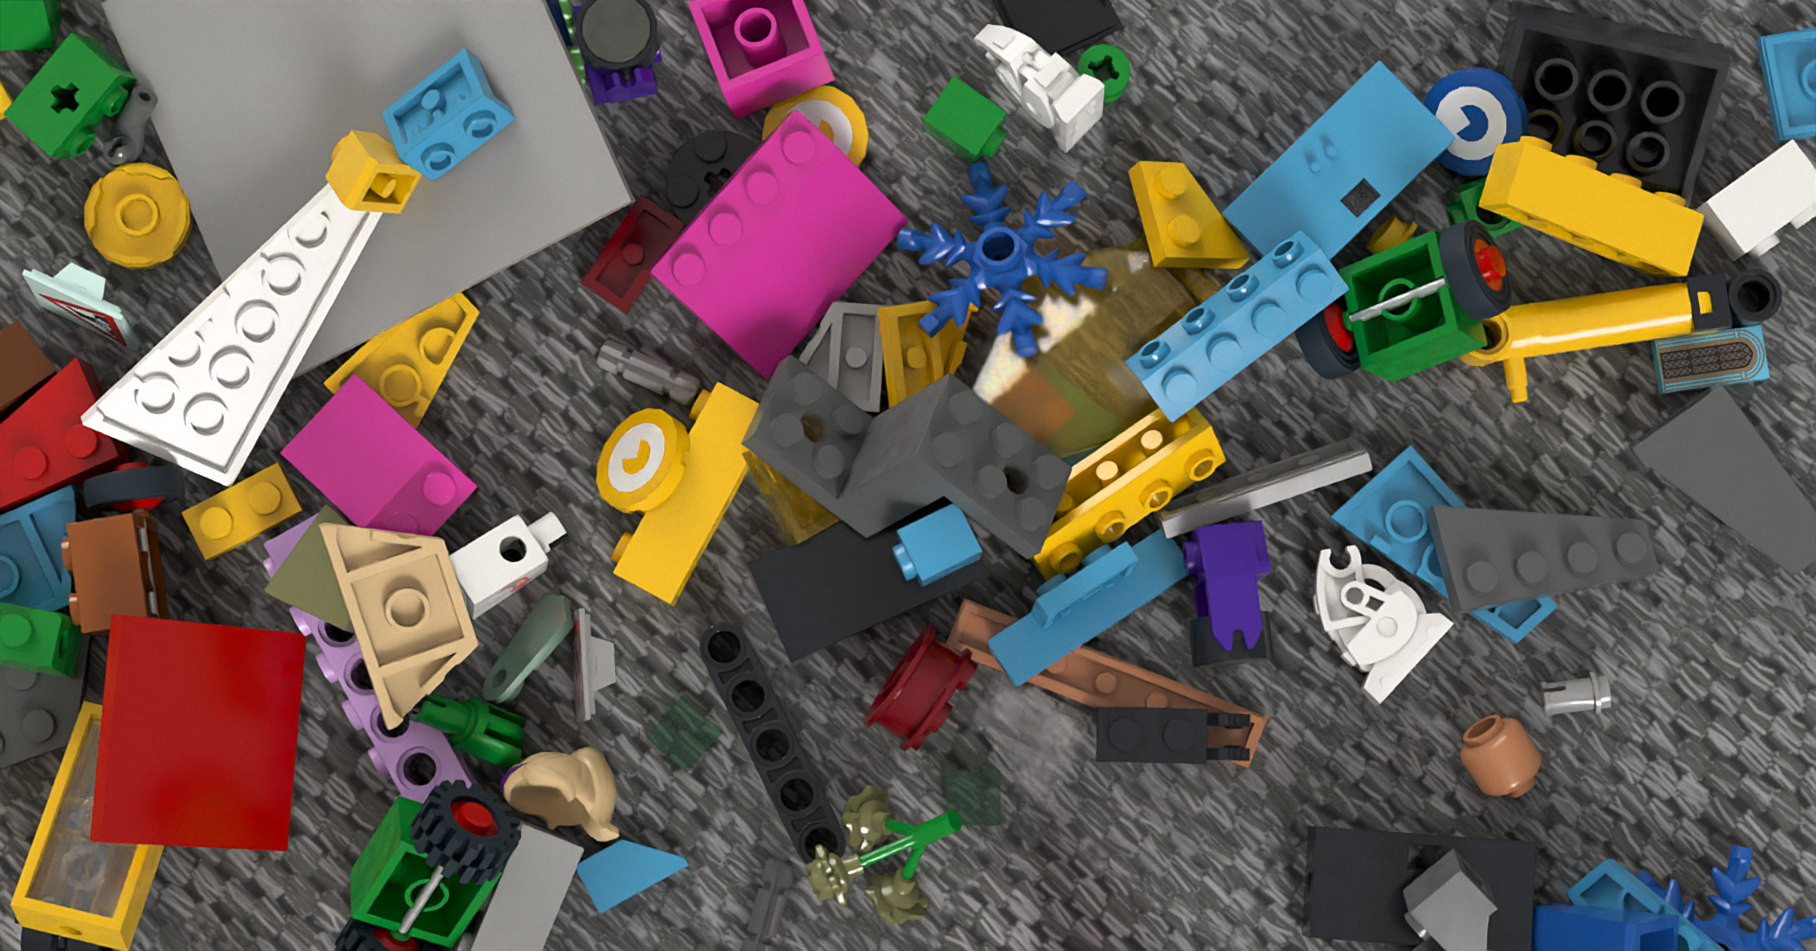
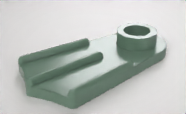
M544 594L488 673L482 688L484 699L492 704H500L503 701L509 702L520 693L524 685V679L532 670H537L574 627L575 624L570 613V606L572 605L570 599L564 595L552 596Z

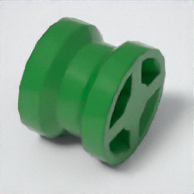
M1100 44L1092 46L1083 53L1078 61L1076 72L1079 76L1086 74L1096 78L1105 85L1104 105L1116 101L1124 93L1129 80L1130 66L1128 59L1121 50L1115 46Z

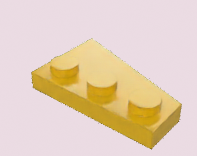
M460 292L370 339L323 384L335 395L350 377L356 373L417 429L474 324L479 311Z

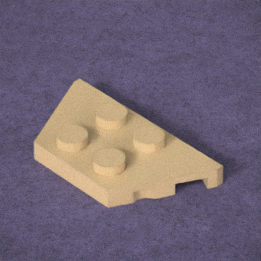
M327 522L318 526L385 725L388 730L396 728L404 720L403 717L426 694L429 695L456 664H460L479 645L445 542L439 537Z

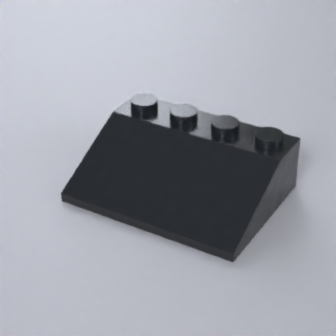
M1513 0L1495 72L1504 75L1514 85L1512 88L1516 91L1519 98L1522 97L1528 114V132L1526 136L1539 138L1551 143V152L1566 157V155H1577L1591 159L1598 164L1597 171L1609 176L1613 173L1637 178L1642 181L1641 189L1650 193L1667 192L1678 195L1686 200L1685 207L1688 208L1731 60L1723 44Z

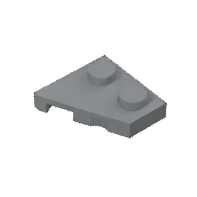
M833 302L822 319L819 329L813 339L807 344L798 361L867 414L879 415L883 351L877 308L887 305Z

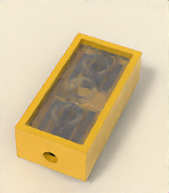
M83 701L10 906L22 927L121 951H129L164 845L90 841L103 705Z

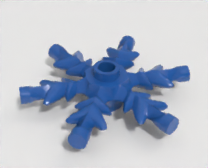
M977 162L967 168L975 194H963L961 200L970 209L979 214L968 218L970 222L984 227L983 234L980 235L978 241L966 242L958 228L953 239L942 226L934 222L930 224L931 235L908 228H901L897 240L899 249L925 252L918 261L921 265L931 264L947 258L945 269L952 267L961 260L966 261L971 267V272L967 279L954 278L948 280L955 289L937 292L928 297L930 302L938 304V306L929 314H926L917 324L929 338H933L952 317L956 326L961 327L966 320L970 302L979 309L980 291L992 287L1002 295L995 304L993 312L1004 309L997 327V334L1002 336L1011 330L1017 356L1029 357L1038 351L1030 324L1041 325L1044 323V319L1037 311L1026 304L1037 299L1033 295L1021 291V284L1024 283L1025 278L1031 275H1038L1047 290L1052 279L1065 293L1072 296L1075 294L1074 283L1104 290L1108 280V269L1081 266L1080 264L1087 257L1085 253H1076L1058 259L1060 249L1050 252L1043 258L1034 251L1033 247L1037 239L1056 238V235L1049 229L1066 226L1076 221L1075 216L1065 212L1078 204L1086 196V192L1074 180H1071L1052 201L1046 191L1042 192L1037 201L1035 215L1033 216L1025 209L1024 227L1012 230L1009 227H1005L1002 223L1011 211L1012 206L1000 209L1007 192V184L1002 183L993 189L988 164Z
M1732 844L1727 872L1724 873L1718 867L1712 868V878L1720 897L1708 895L1709 900L1718 912L1712 920L1707 922L1694 918V899L1689 901L1684 907L1681 891L1675 879L1669 881L1665 891L1645 870L1636 877L1714 942L1726 945L1729 951H1777V949L1782 951H1807L1800 941L1816 938V915L1794 922L1795 911L1793 908L1786 909L1771 927H1769L1765 916L1761 920L1756 933L1745 932L1739 927L1737 916L1751 910L1754 906L1742 901L1752 894L1761 883L1759 877L1746 879L1752 860L1753 849Z

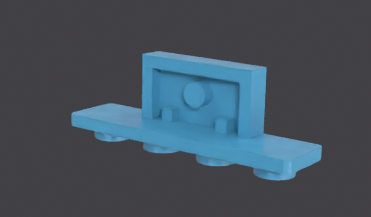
M1159 529L1133 547H1130L1127 541L1113 550L1108 544H1105L1081 561L1084 569L1068 579L1064 573H1060L1041 585L1036 590L1040 597L1036 599L1031 612L990 638L987 643L988 649L1014 686L1022 685L1188 577L1189 575L1186 574L1183 552L1173 538L1166 539L1161 529Z

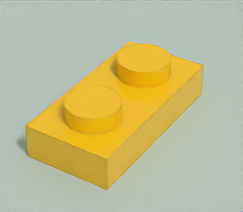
M276 463L181 513L204 559L211 561L304 513L305 510L282 465Z

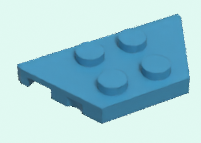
M75 483L0 515V602L52 612L69 605V595L74 593L73 571H67L64 566L61 541L68 538L66 524L77 522L78 490Z

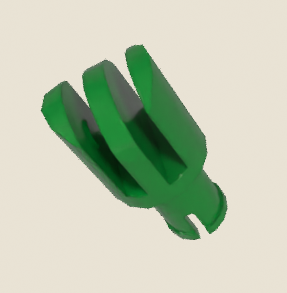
M431 692L429 695L426 694L412 708L419 710V712L414 710L408 712L410 720L447 733L451 746L455 749L507 770L513 765L521 763L522 750L520 748L523 746V728L526 725V718L475 697L458 703L434 692Z

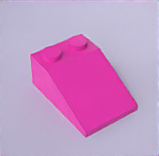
M356 373L350 377L280 452L358 527L432 536L478 487L469 476Z

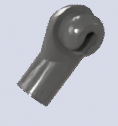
M140 86L133 89L112 126L111 137H108L103 144L104 156L111 164L133 163L142 154L146 122L158 102V97L155 93L146 87Z

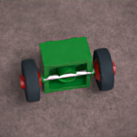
M1475 220L1462 221L1450 226L1442 234L1435 230L1339 269L1341 278L1349 288L1344 293L1345 298L1341 295L1297 328L1294 333L1305 358L1323 378L1328 380L1341 378L1351 374L1361 366L1362 369L1393 383L1487 346L1482 320L1500 315L1509 309L1512 301L1509 274L1498 246L1485 227Z

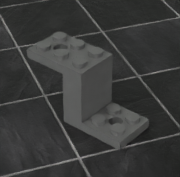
M792 355L778 363L741 442L743 446L865 538L945 496L1025 559L1041 553L1072 472V468L951 373L872 418ZM801 419L808 422L813 428L815 442L810 441L804 435ZM1003 471L1008 473L1013 479L1016 487L1015 493L1007 488V480Z

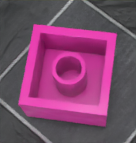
M693 0L688 2L718 83L735 120L835 80L803 0Z

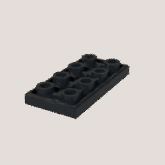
M943 496L868 538H865L847 523L841 521L748 562L749 569L790 662L798 661L989 576L990 573L981 556L980 559L921 588L916 577L906 581L892 553V547L899 545L897 530L953 502Z

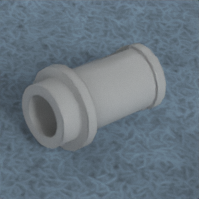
M1595 671L1588 672V678L1540 683L1542 706H1545L1543 708L1545 717L1585 710H1593L1594 715L1601 714V709L1611 708L1608 678L1606 675L1596 676Z

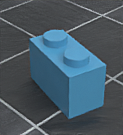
M954 503L897 530L899 545L892 547V553L906 581L916 577L921 588L980 559L982 553L962 509Z

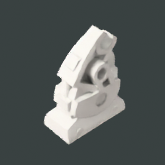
M987 24L974 38L977 45L984 47L988 51L985 56L992 64L997 66L995 72L1002 83L1030 116L1043 126L1051 128L1059 148L1064 153H1067L1102 117L1105 85L1089 75L1083 74L1079 76L1075 69L1056 52L1051 56L1033 39L1004 26Z
M1356 545L1345 548V552L1349 556V565L1343 570L1335 569L1331 565L1329 559L1331 549L1321 550L1315 574V595L1312 597L1315 615L1318 616L1322 633H1328L1343 654L1340 657L1351 667L1355 666L1360 672L1367 673L1359 690L1377 706L1381 704L1454 623L1440 613L1426 614L1423 602L1417 593L1407 584L1396 580L1386 569L1377 565L1362 564L1360 552ZM1364 579L1378 582L1385 590L1382 592L1366 585Z

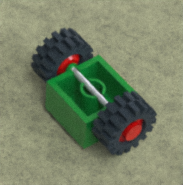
M457 779L453 785L449 780L442 781L439 786L436 785L424 803L398 796L350 871L351 917L337 937L334 951H443V948H439L440 945L453 948L502 875V868L519 844L521 831L517 830L520 823L517 817H508L512 809L507 803L499 806L495 802L499 796L492 791L486 796L481 793V785L472 783L468 789L464 780Z

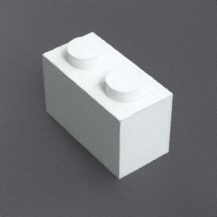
M1792 139L1703 203L1695 211L1705 215L1703 219L1704 224L1732 261L1746 253L1754 261L1780 242L1775 232L1788 222H1791L1795 229H1798L1816 216V169Z

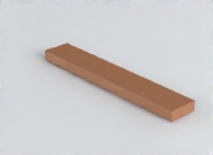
M964 598L946 644L959 653L967 648L972 651L971 659L973 661L1005 673L988 649L987 643L990 638L1019 619ZM1085 645L1080 646L1026 681L1095 709L1096 707L1207 709V713L1250 714V727L1225 729L1223 726H1207L1206 747L1223 748L1225 745H1241L1244 748H1250V761H1230L1245 768H1249L1268 718Z

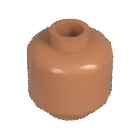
M1499 715L1487 716L1473 724L1464 733L1462 739L1465 743L1460 751V759L1485 795L1497 797L1507 794L1509 798H1516L1528 792L1535 785L1536 779L1534 776L1541 767L1542 755L1517 719H1501Z

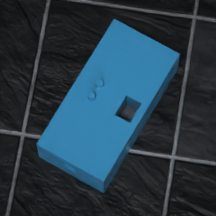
M1379 60L1222 212V217L1261 258L1269 254L1278 244L1301 230L1322 249L1331 262L1446 151L1456 137Z

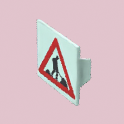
M73 263L68 264L53 278L35 269L31 272L24 269L22 275L41 307L137 352L139 346L136 342V337L123 311L120 310V307L103 300L105 278Z

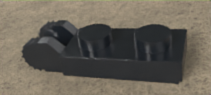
M1096 707L1095 762L1206 764V760L1250 761V748H1244L1241 745H1225L1223 748L1206 747L1207 726H1223L1225 729L1250 727V714L1207 713V709Z

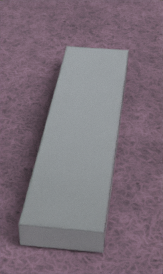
M1349 437L1176 495L1171 498L1165 507L1153 512L1162 533L1166 539L1192 531L1196 527L1207 526L1371 471L1373 468L1365 448L1355 437Z

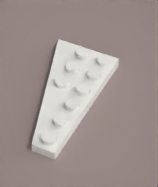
M328 183L81 416L83 425L231 487L382 213L350 210L341 203Z

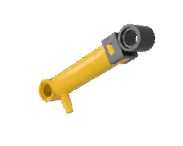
M1748 269L1740 272L1727 282L1723 272L1688 277L1681 282L1512 305L1502 314L1482 320L1483 325L1489 327L1494 334L1493 348L1489 350L1479 348L1461 355L1459 358L1472 366H1485L1493 362L1503 361L1506 385L1510 391L1511 401L1513 403L1525 402L1528 399L1526 388L1528 380L1524 358L1722 331L1731 326L1735 328L1756 326L1770 319L1778 311L1782 302V290L1779 282L1772 274L1762 269ZM1740 287H1748L1757 294L1759 299L1757 312H1750L1740 305L1738 300Z

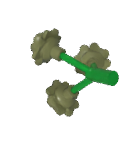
M868 785L861 794L853 795L848 799L844 806V815L841 819L842 826L847 831V845L852 847L858 846V849L866 854L858 857L857 853L841 859L838 855L832 852L829 853L824 846L819 844L815 846L816 859L804 867L808 873L807 880L813 888V893L817 894L820 901L834 899L836 903L843 907L847 905V891L850 888V879L864 874V867L911 847L912 850L904 868L891 871L887 875H872L869 880L870 886L866 888L864 896L873 903L875 913L889 924H902L908 919L921 920L926 912L924 908L928 906L930 900L920 891L917 876L914 872L925 847L961 830V819L957 812L949 810L918 826L897 821L889 808V794L884 791L878 792L876 787ZM894 832L906 835L901 839L869 852L875 844L884 842L887 836Z

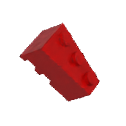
M76 357L0 424V515L72 483H75L76 487L82 485L87 479L114 471L117 465L133 462L125 442L87 427L82 423L81 416L104 395L92 364Z

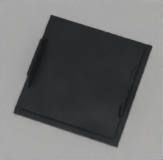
M992 0L1005 27L1016 30L1033 39L1051 56L1056 52L1059 56L1063 57L1123 29L1110 0Z

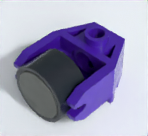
M586 0L585 4L573 6L576 20V39L584 56L594 106L657 94V82L653 63L663 60L660 51V29L650 4L645 0Z
M1262 520L1196 527L1190 533V541L1183 542L1184 567L1187 575L1192 574L1197 617L1188 620L1193 667H1223L1274 659L1269 612L1260 611L1257 582L1272 572Z

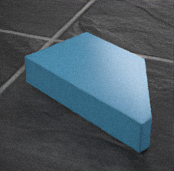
M622 839L578 863L576 871L599 914L690 864L686 857Z

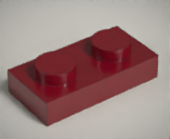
M641 194L580 283L589 291L627 315L652 279L646 270L682 232L686 224Z

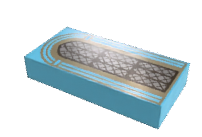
M1761 325L1666 338L1651 342L1659 395L1707 389L1716 382L1727 386L1770 378Z

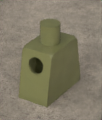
M325 504L263 591L310 615L352 633L354 630L318 525L326 522L353 525L340 512Z

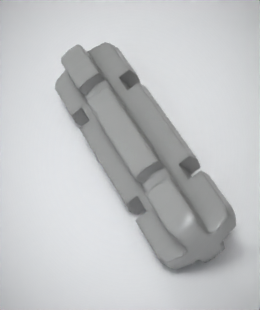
M606 340L602 345L596 361L600 368L615 375L619 371L623 373L624 379L663 395L666 392L670 394V399L685 406L691 405L700 387V382L696 377L683 371L677 374L674 372L673 367L635 350L629 353L626 346L613 340Z

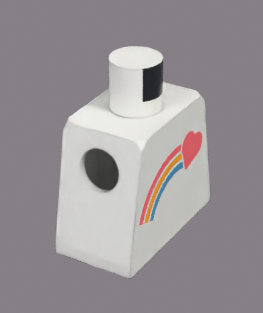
M549 512L528 527L522 518L516 515L449 556L467 611L473 620L546 571L548 565L546 553L569 539L564 527L552 512ZM508 549H514L522 555L523 559L518 562H509L502 557L501 553Z

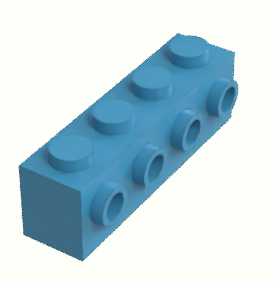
M1299 230L1289 239L1278 244L1269 254L1245 272L1234 277L1225 287L1200 306L1189 311L1180 321L1156 339L1144 345L1125 363L1172 423L1347 292L1349 288L1322 249L1305 233Z

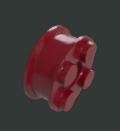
M929 624L905 652L878 692L863 721V724L867 727L876 722L900 738L899 748L904 752L910 748L917 751L931 732L935 734L941 728L953 709V706L948 701L956 689L961 691L966 686L978 667V663L971 659V650L966 648L959 653L935 637L936 627L933 624Z

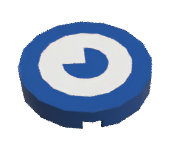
M1463 68L1441 78L1427 93L1423 105L1456 137L1452 145L1437 158L1445 168L1461 175L1483 176L1488 174L1496 146L1498 144L1519 142L1521 136L1527 135V108L1522 97L1519 98L1516 91L1512 88L1514 85L1504 75L1487 68Z

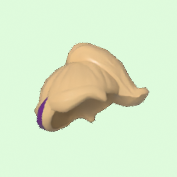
M581 748L570 755L560 752H540L529 756L520 764L513 765L501 779L500 791L509 805L524 814L542 818L549 830H554L558 826L567 827L582 824L586 832L597 841H609L619 837V829L612 825L617 799L615 775L604 755L596 748Z

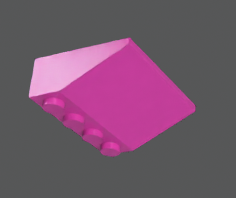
M795 109L783 118L646 272L767 380L775 371L778 363L794 350L827 313L831 304L838 301L909 220L831 140Z

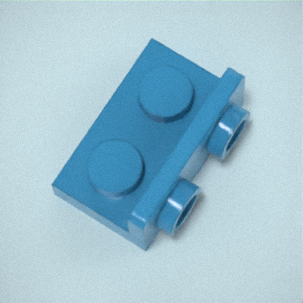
M466 48L382 112L399 159L432 181L437 180L447 171L451 170L456 164L515 119L512 109L493 95L479 58Z

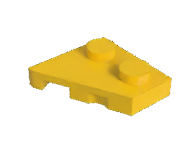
M1138 161L1128 171L1154 267L1239 269L1250 260L1249 253L1184 163Z
M927 300L877 308L889 408L949 373L954 375L956 368L963 360L968 343L962 340L971 312L978 311L976 306L970 302L966 320L961 327L956 326L952 317L933 338H929L920 329L917 322L933 311L938 304Z

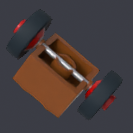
M148 462L115 466V472L94 476L84 481L85 501L88 510L119 511L120 513L129 514L66 524L68 538L61 541L63 563L67 571H73L76 590L75 593H70L69 595L72 621L75 626L81 625L82 634L107 639L110 633L111 614L170 620L157 525L155 521L147 518L150 517L148 510L154 509L157 505L174 502L185 497L184 476L179 467H148Z

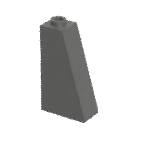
M1716 382L1628 445L1639 459L1795 576L1803 571L1808 576L1816 572V511L1722 384Z

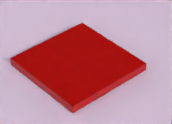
M111 614L90 841L287 851L306 636L302 633Z

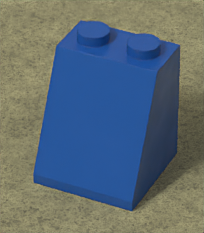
M1556 902L1533 906L1531 951H1678L1679 915Z

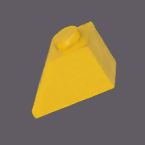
M351 130L349 135L343 137L335 146L331 155L332 165L325 178L341 203L350 210L400 214L422 174L401 161L394 145L377 133Z

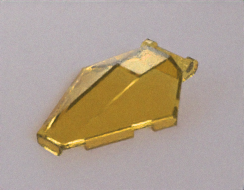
M1145 231L1131 244L1077 252L1087 255L1080 264L1081 266L1108 269V280L1104 290L1074 283L1075 294L1071 296L1065 293L1052 279L1047 290L1038 275L1026 277L1024 283L1021 284V291L1029 293L1037 299L1026 304L1037 311L1044 319V323L1041 325L1030 324L1038 351L1029 357H1018L1012 331L1010 330L1002 336L997 334L972 387L974 392L1058 458L1100 447L1104 442L1114 439L1159 408L1125 361L1136 354L1148 342L1156 339L1180 321L1196 306L1191 295L1165 267H1154L1151 254L1148 253L1150 250ZM1076 253L1065 254V255H1059V256H1058V259H1061V258H1063V257H1066V256H1069V255H1072V254H1076ZM1169 267L1201 304L1223 288L1222 285L1217 288L1199 268Z

